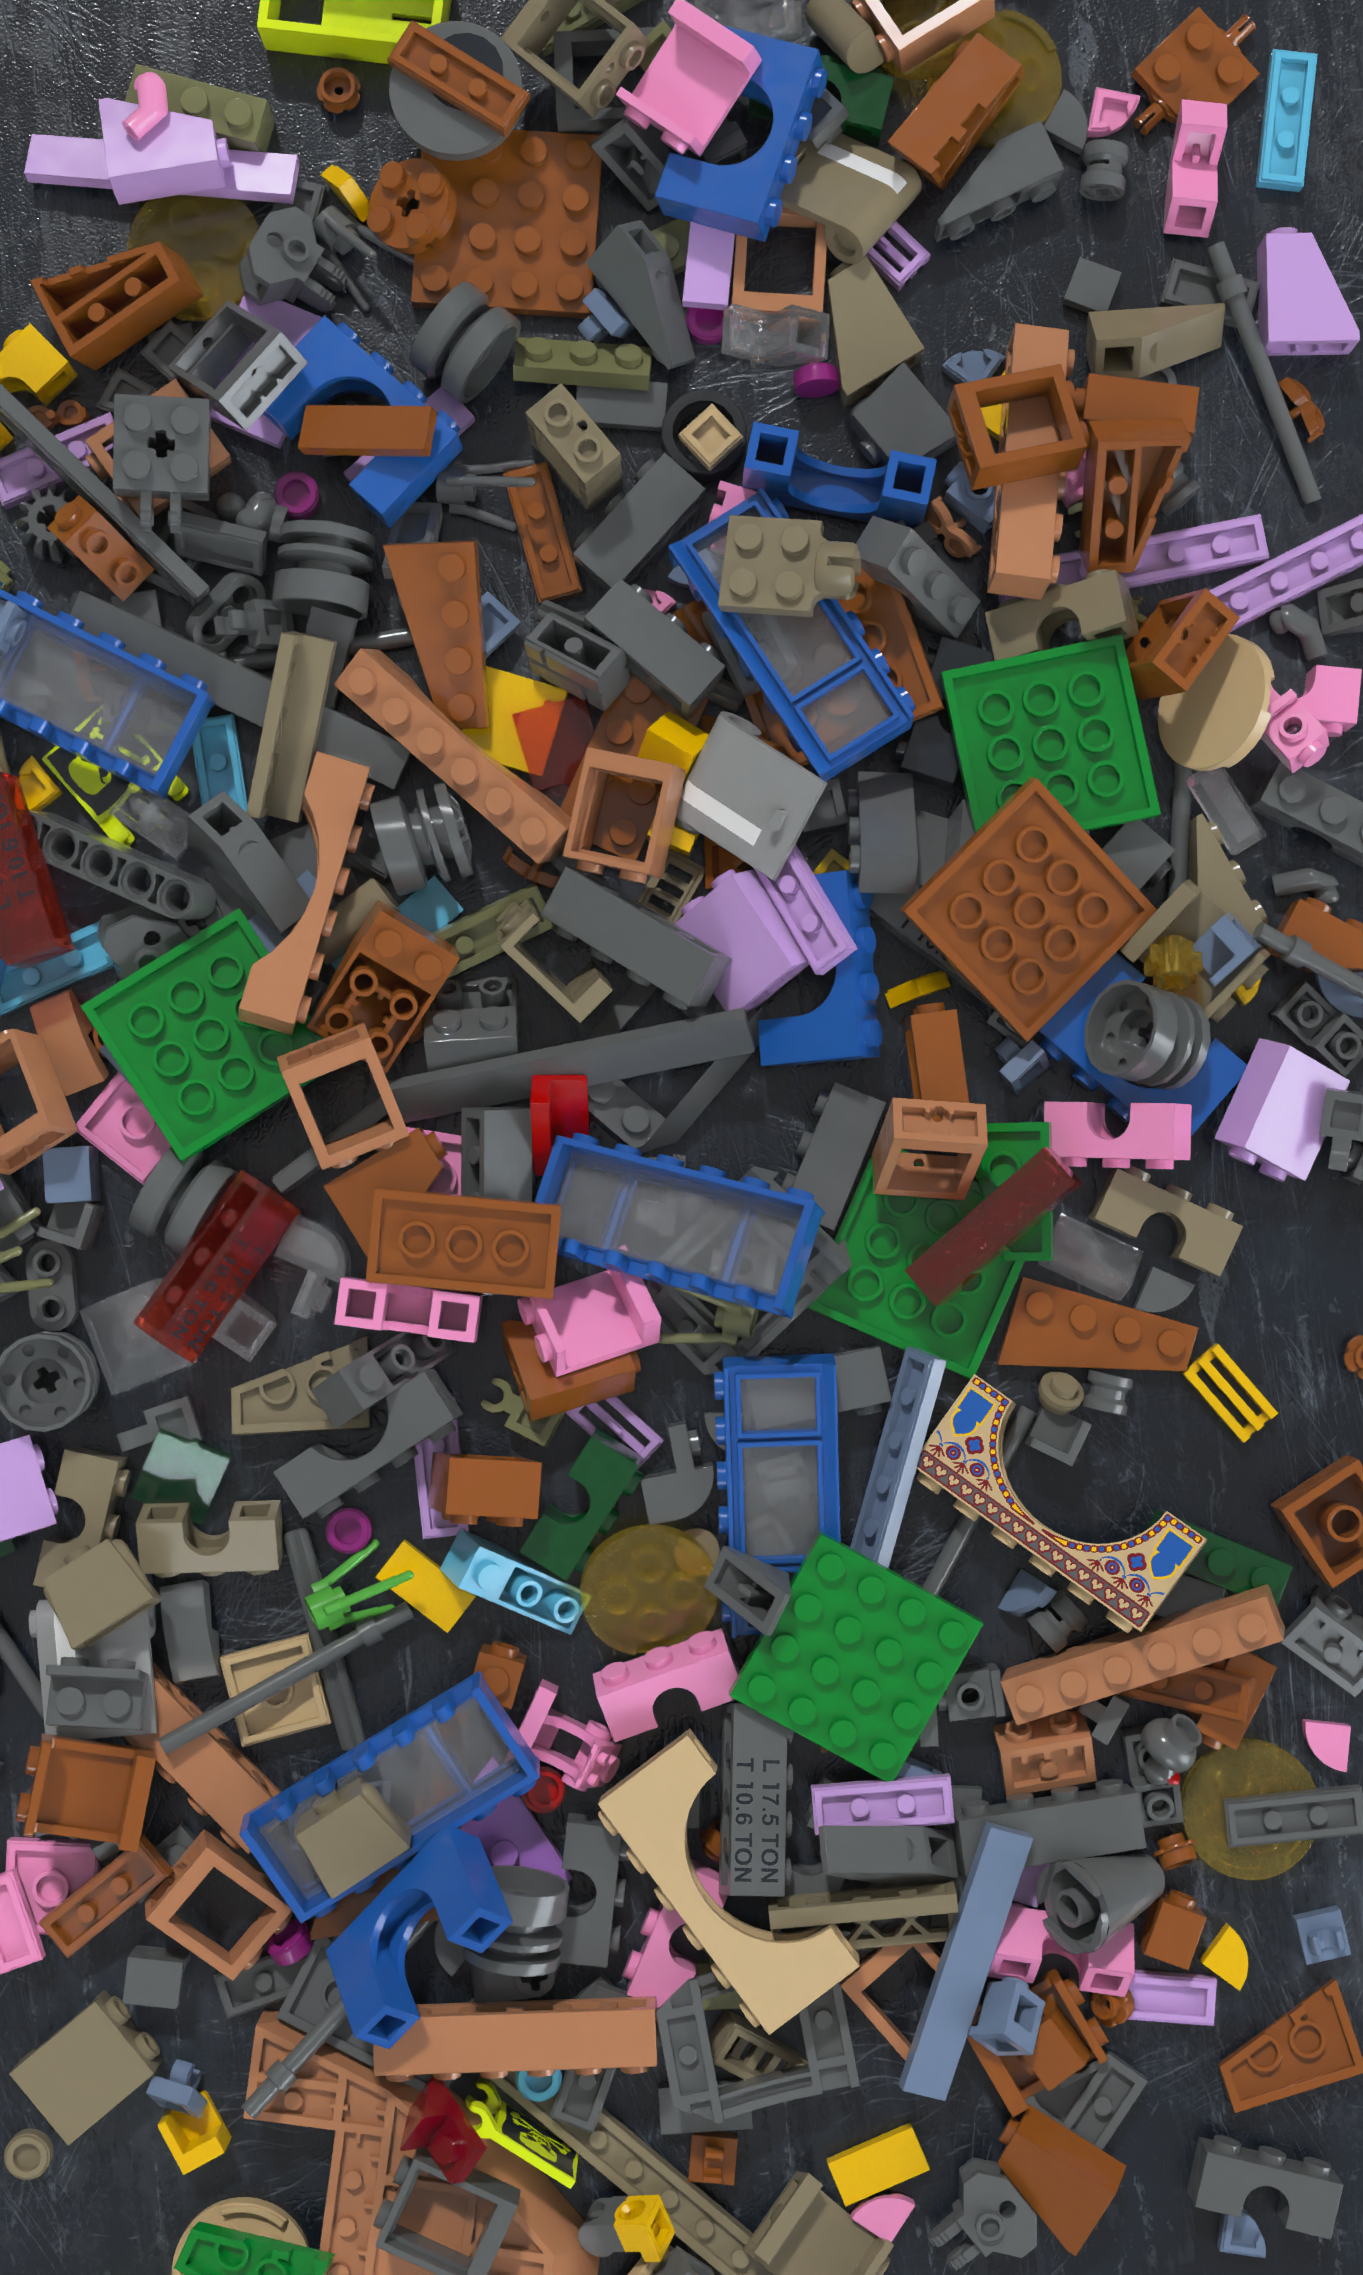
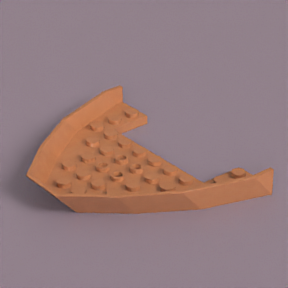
M264 2009L256 2024L246 2100L267 2078L264 2073L277 2059L282 2062L307 2034L277 2018L276 2016L279 2011ZM324 2043L296 2073L295 2076L298 2078L286 2093L280 2091L255 2120L335 2131L320 2250L335 2254L326 2275H437L375 2247L380 2229L373 2226L384 2198L393 2201L399 2185L392 2183L403 2155L412 2158L416 2150L400 2151V2145L409 2109L421 2092L403 2082L388 2081L386 2076H374V2067ZM448 2088L471 2125L480 2124L482 2122L481 2116L470 2111L465 2101ZM244 2110V2116H243V2118L254 2120V2119ZM481 2138L487 2149L474 2168L521 2189L518 2207L487 2275H598L600 2257L587 2252L578 2241V2230L584 2219L546 2174L492 2139ZM421 2170L397 2224L470 2257L494 2203Z

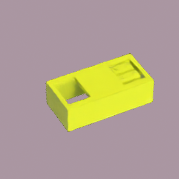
M260 0L257 29L266 50L389 64L387 58L410 23L409 21L393 20V17L431 21V24L418 23L424 28H428L432 25L449 21L452 0H324L321 25L279 20L281 0Z

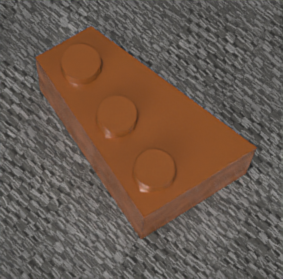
M977 33L971 41L965 40L959 46L951 60L950 67L930 87L925 97L889 139L888 143L901 160L911 164L919 174L944 191L1026 76L1022 65L983 35Z
M160 241L108 256L107 261L88 267L78 265L68 268V273L48 279L39 277L30 280L69 356L95 371L204 296L185 259Z
M1181 418L1088 421L1089 448L1086 450L1079 554L1087 573L1100 569H1115L1118 573H1134L1157 521L1155 515L1165 492L1169 493L1174 482V471L1182 453L1187 452L1192 440Z

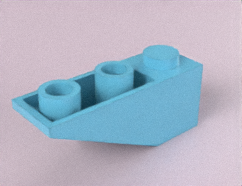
M460 1529L440 1567V1570L458 1588L570 1635L592 1595L590 1592L569 1581H565L523 1557L463 1529Z

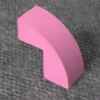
M1181 100L1168 171L1163 233L1204 238L1209 236L1218 203L1217 165L1227 131V104Z

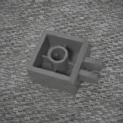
M114 394V493L116 496L141 497L140 527L141 531L151 532L154 525L153 498L170 499V510L168 511L170 533H181L182 500L209 501L211 452L210 400ZM159 440H168L169 445L175 446L174 451L167 450V457L159 458L155 449L151 448L153 444H157Z

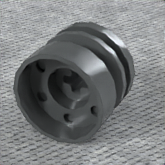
M295 520L281 524L279 536L280 540L285 544L278 547V559L297 568L281 569L275 572L272 596L273 606L281 611L309 618L312 606L358 618V621L367 618L370 584L351 575L366 574L373 570V559L368 557V555L375 552V536L356 527L333 521Z
M445 782L434 784L439 804L437 806L430 807L423 788L416 790L417 812L409 814L399 795L370 804L380 848L398 896L427 888L426 866L435 864L444 882L451 881L447 862L449 859L455 858L462 877L473 874L471 864L473 847L460 804L452 796Z
M1127 979L1111 984L1098 995L1089 1010L1084 1028V1045L1090 1063L1101 1073L1166 1091L1183 1087L1197 1075L1206 1060L1211 1042L1209 1020L1204 1008L1194 999Z
M44 1331L18 1339L5 1349L0 1356V1411L8 1421L25 1430L46 1432L64 1427L88 1410L98 1394L101 1373L96 1356L83 1340L68 1332ZM44 1367L48 1372L57 1370L60 1379L55 1382L56 1391L51 1385L42 1386L40 1379L45 1376Z
M513 1865L491 1866L513 1922L483 1953L463 1946L462 1954L464 1959L471 1965L485 1971L507 1976L530 1977L555 1972L560 1966L561 1953L559 1946L563 1943V1933L555 1925L562 1923L566 1918L570 1892L568 1882L556 1874L540 1869Z

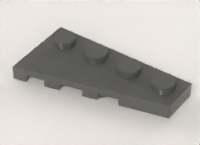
M329 1937L315 1939L313 1947L309 1951L276 2016L306 2033L317 2024L341 1997L326 1954L327 1948L334 1942ZM347 2017L325 2043L374 2067L373 2044L354 2037ZM433 2074L415 2075L412 2080L404 2081L403 2083L421 2092ZM442 2080L448 2089L452 2080Z

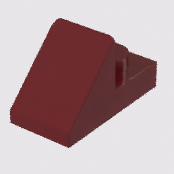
M431 2076L409 2109L400 2151L426 2147L449 2183H461L469 2176L487 2147L443 2081L434 2079Z

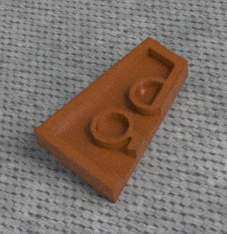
M1332 1978L1217 2064L1234 2113L1363 2074V2057L1336 1979Z

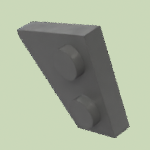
M1109 2050L1105 2051L1108 2060L1100 2064L1098 2059L1095 2058L1051 2091L1044 2088L1026 2099L1028 2105L1030 2104L1101 2150L1104 2149L1148 2082L1146 2076Z

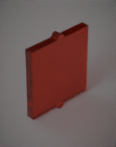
M578 697L555 703L546 700L543 706L512 714V720L532 787L538 791L564 783L570 787L594 734L586 701Z

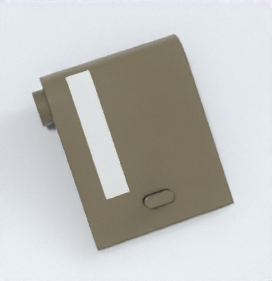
M840 133L830 145L825 141L818 149L808 140H800L795 155L798 159L795 177L791 184H785L780 199L782 200L783 207L825 225V241L832 254L842 262L857 264L921 192L922 183L917 170L908 162Z

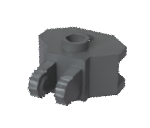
M296 206L268 213L238 267L243 295L258 305L283 299L293 304L296 298H299L311 307H315L316 310L327 313L332 311L336 305L335 296L328 289L339 292L345 290L349 282L345 272L321 256L324 248L316 242L311 216Z
M126 904L101 916L97 930V936L102 948L114 961L113 965L116 970V976L113 985L191 938L179 926L177 919L166 917L145 907Z
M972 2157L959 2168V2199L952 2203L954 2211L933 2228L927 2239L933 2246L939 2247L947 2243L961 2230L967 2233L968 2237L950 2252L946 2260L951 2269L956 2271L981 2252L985 2257L992 2252L1023 2258L1037 2246V2216L1032 2206L997 2162Z

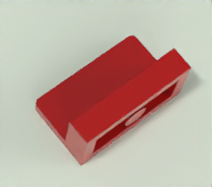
M532 1075L530 1110L533 1172L535 1176L544 1175L556 1135L571 1139L574 1133L589 1136L588 1078L585 1075Z

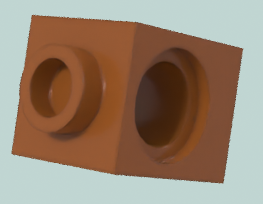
M1170 1890L1169 1895L1162 1894L1161 1897L1150 1905L1137 1941L1144 1955L1189 1970L1207 1918L1201 1909L1196 1906L1197 1900L1194 1897L1177 1890Z

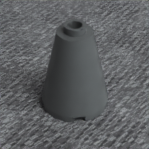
M1143 1853L1058 1860L1044 1867L1038 1877L1036 1889L1037 1904L1044 1902L1048 1918L1043 1919L1046 1930L1059 1946L1071 1954L1078 1955L1083 1952L1088 1954L1100 1949L1161 1897L1165 1889V1876L1162 1867L1150 1855Z

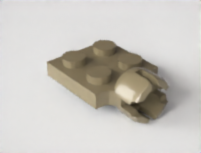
M729 515L718 607L723 612L813 617L816 603L824 598L850 600L855 597L860 583L855 582V575L859 576L861 574V556L858 546L853 542L826 540L823 538L824 525L819 520Z

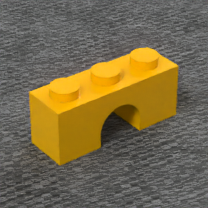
M30 323L23 330L19 329L10 334L3 344V350L0 352V384L10 393L15 391L30 392L45 406L78 376L70 363ZM0 423L1 451L14 437Z

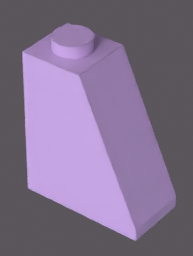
M111 98L98 99L108 179L119 205L226 187L224 168L232 166L226 138L218 139L212 120L168 111L167 115L139 141H136L126 132L122 122L139 107V104Z
M1292 227L1277 228L1270 233H1266L1257 248V282H1260L1258 289L1259 334L1267 355L1350 354L1360 341V331L1313 234L1298 233V230Z

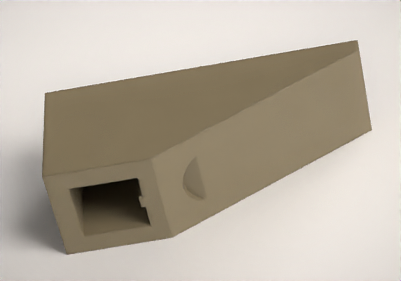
M1225 304L1088 312L1086 356L1091 374L1131 379L1141 378L1220 348Z
M1203 813L1190 821L1188 848L1189 879L1226 913L1230 911L1253 936V932L1260 922L1268 923L1267 915L1257 900H1250L1243 887L1246 884V878L1242 869L1235 860L1229 861L1220 845L1224 844V839L1218 826L1212 820L1207 822Z

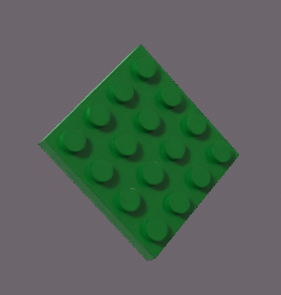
M1122 634L941 672L942 689L974 834L1030 777L1037 778L1086 832L1155 818L1161 815Z
M240 908L81 1005L86 1016L181 1162L200 1153L290 1096L277 1057L324 1039V1037L306 1027L311 1018L309 1013L305 1024L296 1022L292 1035L238 1020L239 1006L252 964L269 954ZM319 1077L303 1082L300 1085L303 1088Z
M872 1150L833 1239L837 1244L845 1239L852 1266L807 1308L903 1350H906L907 1346L920 1348L946 1360V1369L971 1379L977 1373L1025 1261L1004 1260L987 1211L988 1207L978 1182L972 1181L964 1200L873 1194ZM901 1150L902 1153H909L905 1150ZM919 1162L913 1163L914 1166L923 1167V1165Z
M819 1531L790 1582L792 1595L772 1635L767 1636L763 1633L760 1635L731 1686L729 1696L885 1782L894 1781L982 1628L983 1622L976 1616Z

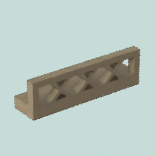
M295 631L281 633L246 811L250 817L260 819L268 815L297 823L302 821L303 796L314 762L337 641Z
M953 1880L787 1895L785 1897H768L771 1932H781L783 1928L814 1927L817 1925L857 1922L859 1924L849 1936H846L854 1949L946 1941L955 1913H959L957 1893ZM947 1914L948 1927L928 1929L916 1918L918 1916ZM905 1919L895 1932L882 1933L870 1923L872 1920ZM910 1925H913L917 1929L912 1931H906L910 1927ZM864 1929L871 1933L868 1935H860Z

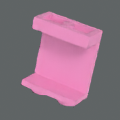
M675 0L668 13L676 25L633 93L631 94L623 87H620L616 96L627 107L623 114L633 123L644 130L648 128L649 124H652L663 132L660 139L670 148L681 155L684 154L686 149H689L700 157L762 59L753 45L687 1Z
M626 1245L617 1248L624 1251H628ZM608 1269L555 1287L553 1299L523 1296L517 1300L525 1325L532 1324L537 1334L534 1336V1341L541 1361L543 1363L550 1362L556 1377L659 1342L661 1316L643 1279Z

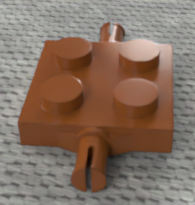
M1198 7L1133 70L1131 76L1146 91L1151 103L1133 121L1135 128L1138 129L1148 118H1151L1139 131L1141 134L1146 136L1163 118L1176 124L1182 99L1222 103L1229 106L1258 77L1260 73L1245 58L1238 46L1256 29L1255 23L1252 20L1239 32L1250 19L1249 16L1243 14L1225 32L1223 29L1218 28L1202 9Z

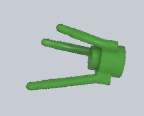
M374 1539L324 1579L311 1584L310 1587L313 1593L304 1597V1602L317 1630L320 1631L328 1627L331 1632L343 1625L359 1622L370 1615L372 1618H376L394 1608L393 1604L348 1613L351 1611V1605L411 1580L414 1577V1573L410 1570L348 1596H345L340 1586L332 1589L330 1586L379 1547L380 1542Z

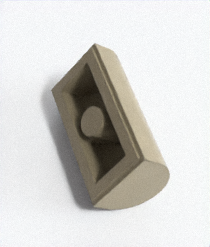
M845 0L809 1L805 14L808 25L850 69L857 73H867L884 62V55L870 25Z
M374 878L368 880L331 909L338 911L331 937L322 936L317 952L325 954L323 962L327 966L346 953L354 936L377 900L397 912L401 911L389 891Z

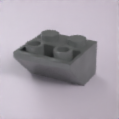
M516 976L467 980L448 979L445 981L425 1012L424 1047L428 1072L521 1053Z

